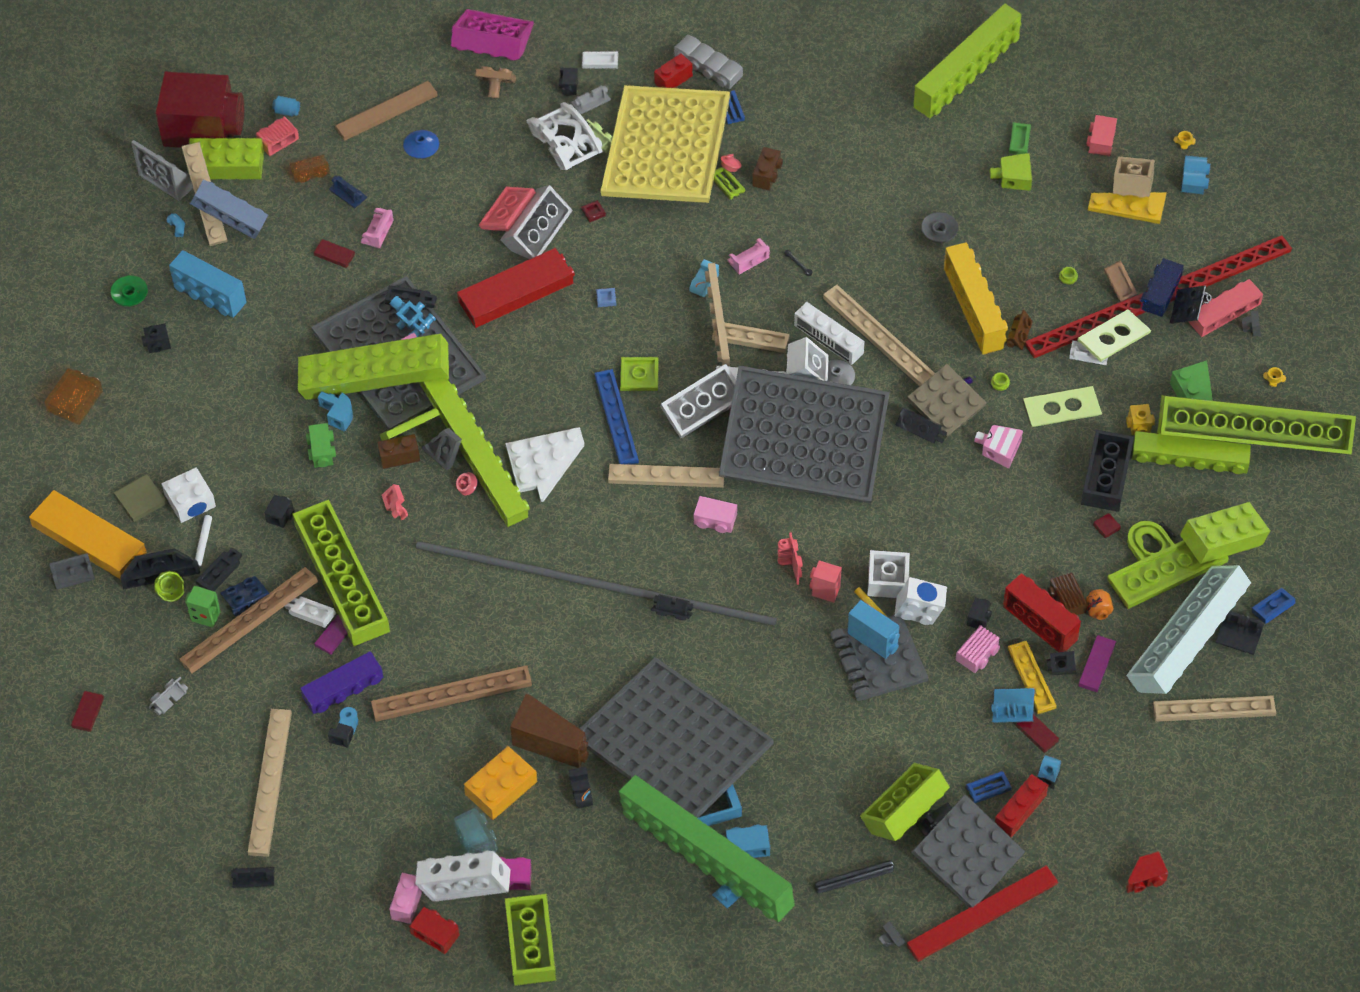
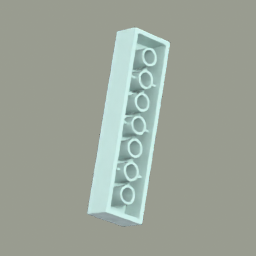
M1239 565L1211 566L1126 675L1138 692L1166 694L1171 690L1175 681L1183 674L1188 664L1193 661L1198 651L1204 647L1205 642L1214 634L1215 629L1224 621L1225 616L1236 605L1238 599L1251 584Z

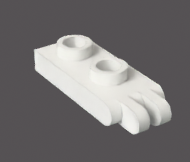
M301 596L285 605V608L289 610L288 612L292 616L324 628L336 614L334 608Z

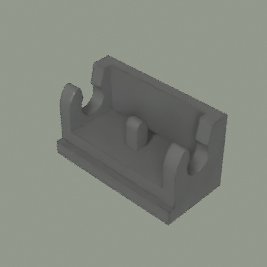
M88 553L49 564L57 590L95 579Z

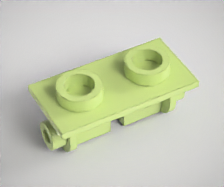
M588 119L587 121L595 137H598L602 143V151L605 153L609 152L613 137L608 132L604 134L601 131L603 128L596 121L592 123Z

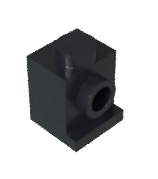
M560 67L559 88H562V94L565 96L577 95L578 68Z
M975 597L967 617V626L977 629L982 625L983 628H987V622H989L992 611L989 610L991 606L990 601Z
M1074 651L1050 653L1051 659H1047L1048 671H1052V675L1077 674ZM1064 662L1066 665L1064 668H1059L1058 664Z

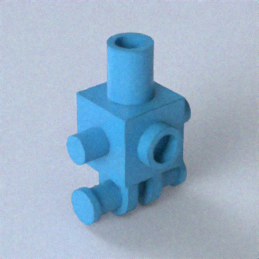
M396 296L390 302V305L398 311L396 315L400 321L396 326L400 330L405 326L410 330L415 328L408 335L415 333L417 337L420 334L423 335L425 333L423 330L425 328L429 329V325L436 320L431 313L423 320L424 316L421 310L425 306L420 301L416 305L410 301L404 303Z

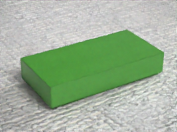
M1013 123L1009 153H1027L1030 124Z

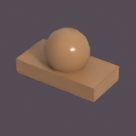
M1121 261L1104 268L1110 285L1120 302L1137 294Z

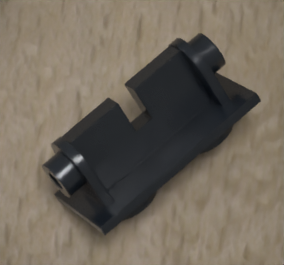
M662 594L654 596L653 603L657 604L651 608V611H655L657 615L667 616L668 614L675 616L678 620H686L693 614L689 611L693 610L694 604L690 603L689 600L676 598L675 605H673V597Z
M275 867L235 868L231 870L233 888L274 886Z

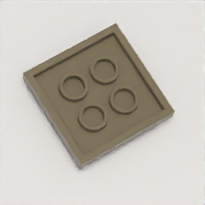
M948 364L942 367L906 399L922 416L942 425L941 429L948 432L944 436L946 439L986 406L987 403Z

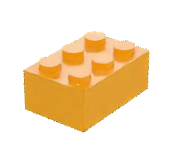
M507 746L464 783L465 795L494 820L537 782V773L524 759Z

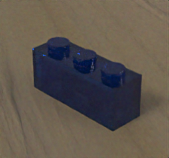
M1165 258L1162 259L1160 265H1156L1153 273L1155 276L1149 279L1147 285L1149 289L1147 292H1143L1140 302H1143V311L1160 317L1164 316L1181 280L1184 265Z

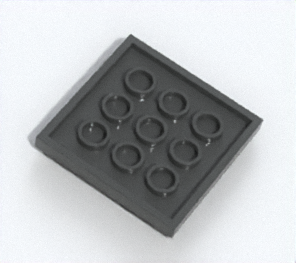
M964 795L911 853L970 908L978 904L1025 851L967 795Z

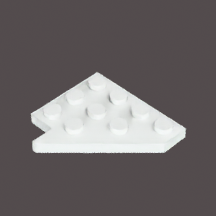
M580 427L506 443L513 475L520 493L537 489L540 501L544 502L584 447Z

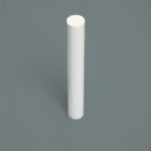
M210 515L204 516L195 560L198 561L200 568L212 521Z

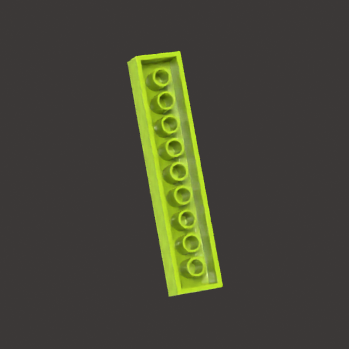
M1161 395L1157 433L1161 435L1352 454L1356 416Z

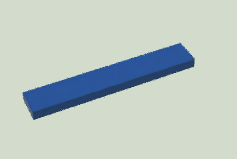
M613 369L596 372L594 376L619 464L632 465L639 463Z

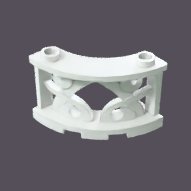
M563 102L560 104L561 108L538 119L535 117L527 119V123L534 137H537L543 143L547 142L551 146L549 151L559 169L567 170L603 151L600 139L595 137L581 114L571 104ZM558 125L575 127L573 140L565 136H555L558 131ZM587 142L590 145L592 151L583 154L578 149V146L580 149L586 151V146L584 145V143ZM576 153L578 158L569 161L573 154Z

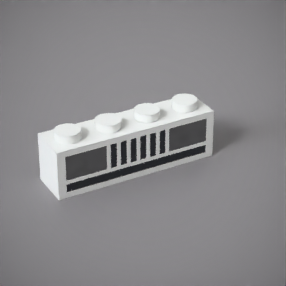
M808 302L795 312L794 326L852 365L864 354V341Z

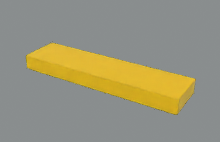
M1027 641L1008 646V651L1025 688L1035 689L1034 708L1037 714L1056 709L1055 701Z

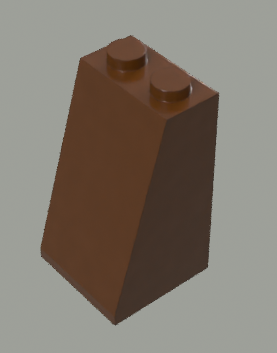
M526 694L510 726L512 745L580 768L582 762L586 763L589 755L586 733L531 695Z

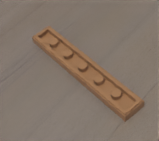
M427 81L335 125L336 130L345 141L436 97L437 92L430 82Z

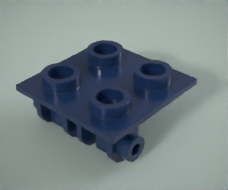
M256 576L246 578L243 582L230 586L225 591L220 592L232 608L234 616H239L247 610L246 606L247 608L251 607L250 603L254 605L255 601L257 603L269 594Z

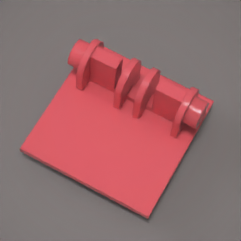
M790 532L789 538L781 539L778 542L777 562L782 566L792 564L796 583L799 585V578L802 577L801 556H797V540H793L792 533Z

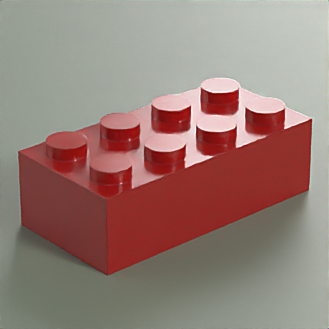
M1021 573L1005 587L1003 608L1056 651L1066 652L1078 641L1081 624L1079 617L1069 612L1060 601L1054 600L1045 589L1038 587L1030 577H1026Z

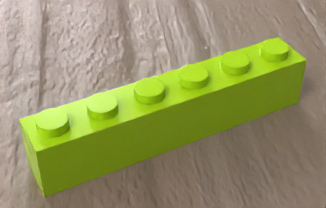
M1135 431L1132 460H1137L1140 463L1156 462L1158 465L1172 464L1177 467H1194L1198 470L1213 469L1216 472L1230 471L1235 474H1243L1248 472L1251 445Z

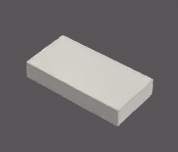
M583 52L582 68H618V52Z

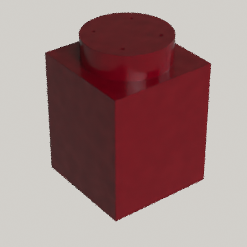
M164 72L156 109V118L163 147L182 148V146L189 145L190 138H229L230 135H241L244 123V98L241 92H232L229 75Z

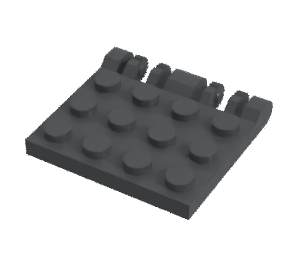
M895 615L888 616L889 619L899 625L900 636L897 651L894 654H890L886 659L849 635L848 628L836 629L830 633L837 649L851 645V648L841 650L838 654L842 659L841 662L846 674H849L847 677L850 682L864 678V680L852 685L857 701L928 681L927 673L904 619Z

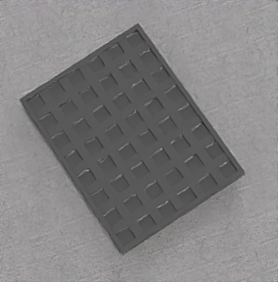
M656 657L580 728V730L586 733L588 750L628 779H631L634 775L638 776L697 818L774 744L770 736Z

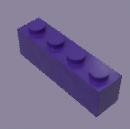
M370 651L301 687V694L313 715L318 712L322 713L329 706L335 703H342L346 697L352 694H359L365 687L378 684L384 678L383 671Z

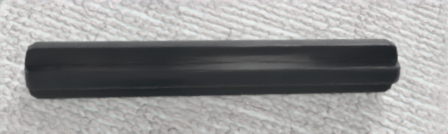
M891 860L817 881L815 882V889L818 894L891 873L894 871V866Z

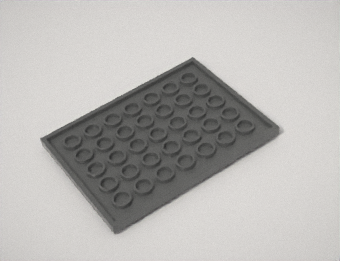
M407 276L390 284L391 286L417 289ZM389 286L311 327L312 332L328 352L398 341L408 336L415 328L410 330L405 326L400 330L396 326L400 321L396 315L398 311L391 305L385 304V297ZM433 308L421 310L424 316L423 320L429 313L436 320L429 325V329L425 328L423 330L425 332L423 335L420 334L418 337L441 333L446 339L449 351V382L456 386L457 395L485 381L486 375ZM419 382L359 392L387 430H391L434 409Z
M739 366L719 477L871 503L890 392Z

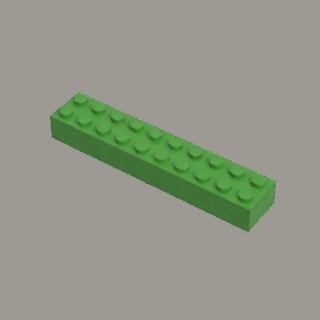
M634 775L619 791L623 814L627 819H633L644 831L648 830L653 833L658 841H664L671 850L684 855L689 863H695L702 872L715 877L720 885L728 886L736 896L746 899L751 907L760 909L768 919H774L779 923L795 906L791 883L638 776Z

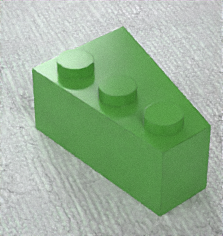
M1207 361L1172 371L1170 384L1177 397L1213 401Z

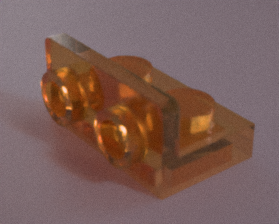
M324 154L289 163L295 183L307 182L309 179L322 178L330 174L329 164Z

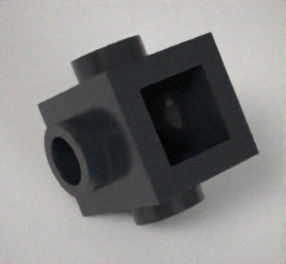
M165 323L143 328L145 335L141 336L143 346L148 347L149 354L171 349Z

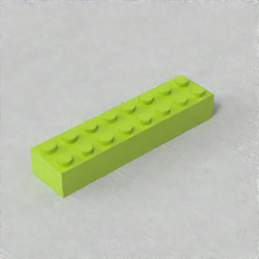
M1007 4L1002 5L915 85L913 108L928 118H931L934 114L938 115L945 104H950L956 94L962 93L968 83L971 84L979 73L982 74L986 70L988 64L994 63L1001 52L1005 53L1012 42L1018 41L1020 37L1021 13Z
M441 333L298 357V392L306 400L317 399L321 392L341 395V393L348 394L449 377L448 342Z
M326 500L293 513L295 527L353 646L389 633L388 618L330 501Z

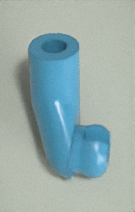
M170 214L167 217V223L175 225L174 235L176 237H183L185 222L178 214Z

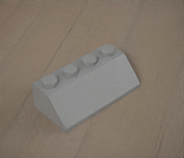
M550 185L535 190L536 194L511 229L506 231L500 239L510 251L528 259H532L544 252L573 211Z

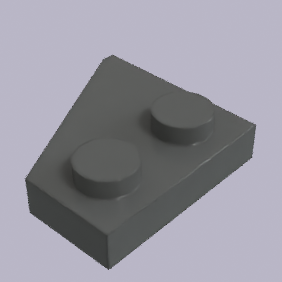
M447 428L434 437L431 442L424 445L422 449L444 469L449 470L453 466L462 439L451 429Z

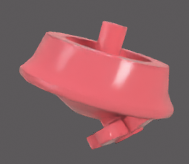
M734 154L722 156L721 166L724 169L736 172L742 167L741 163L732 157Z
M463 473L457 478L456 487L461 494L465 496L470 495L477 487V478L473 473Z

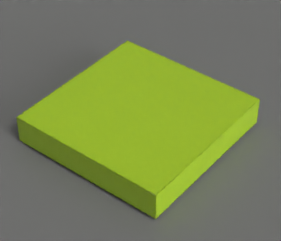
M621 357L620 391H658V357Z

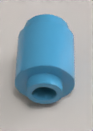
M278 96L277 99H274L272 108L275 109L276 114L297 116L300 110V102L293 98Z

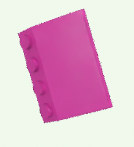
M467 9L452 27L451 47H456L458 50H472L477 54L487 53L493 57L503 56L509 60H517L525 50L534 22Z

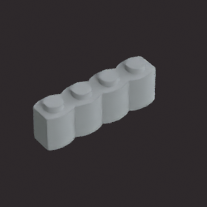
M686 35L674 47L675 57L680 53L693 63V70H698L706 78L717 81L721 87L730 89L743 76V68L738 63L729 60L723 54L714 51L710 46L701 43L691 35Z

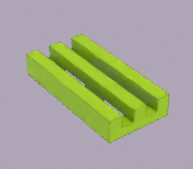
M723 167L715 170L713 181L730 200L734 196H738L739 193L745 192V188L730 171ZM721 172H723L738 189L735 190L733 186L730 184V182L721 174Z

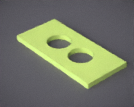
M1127 309L1078 338V341L1101 362L1146 336L1151 330ZM1116 326L1126 327L1130 334L1127 336L1118 335L1114 328ZM1109 335L1114 339L1115 343L1111 345L1104 344L1100 341L1099 336Z
M1093 386L1023 398L1032 427L1102 415ZM1071 398L1079 400L1081 408L1077 411L1068 410L1065 407L1066 400ZM1048 402H1055L1060 406V412L1055 415L1047 414L1044 411V405Z

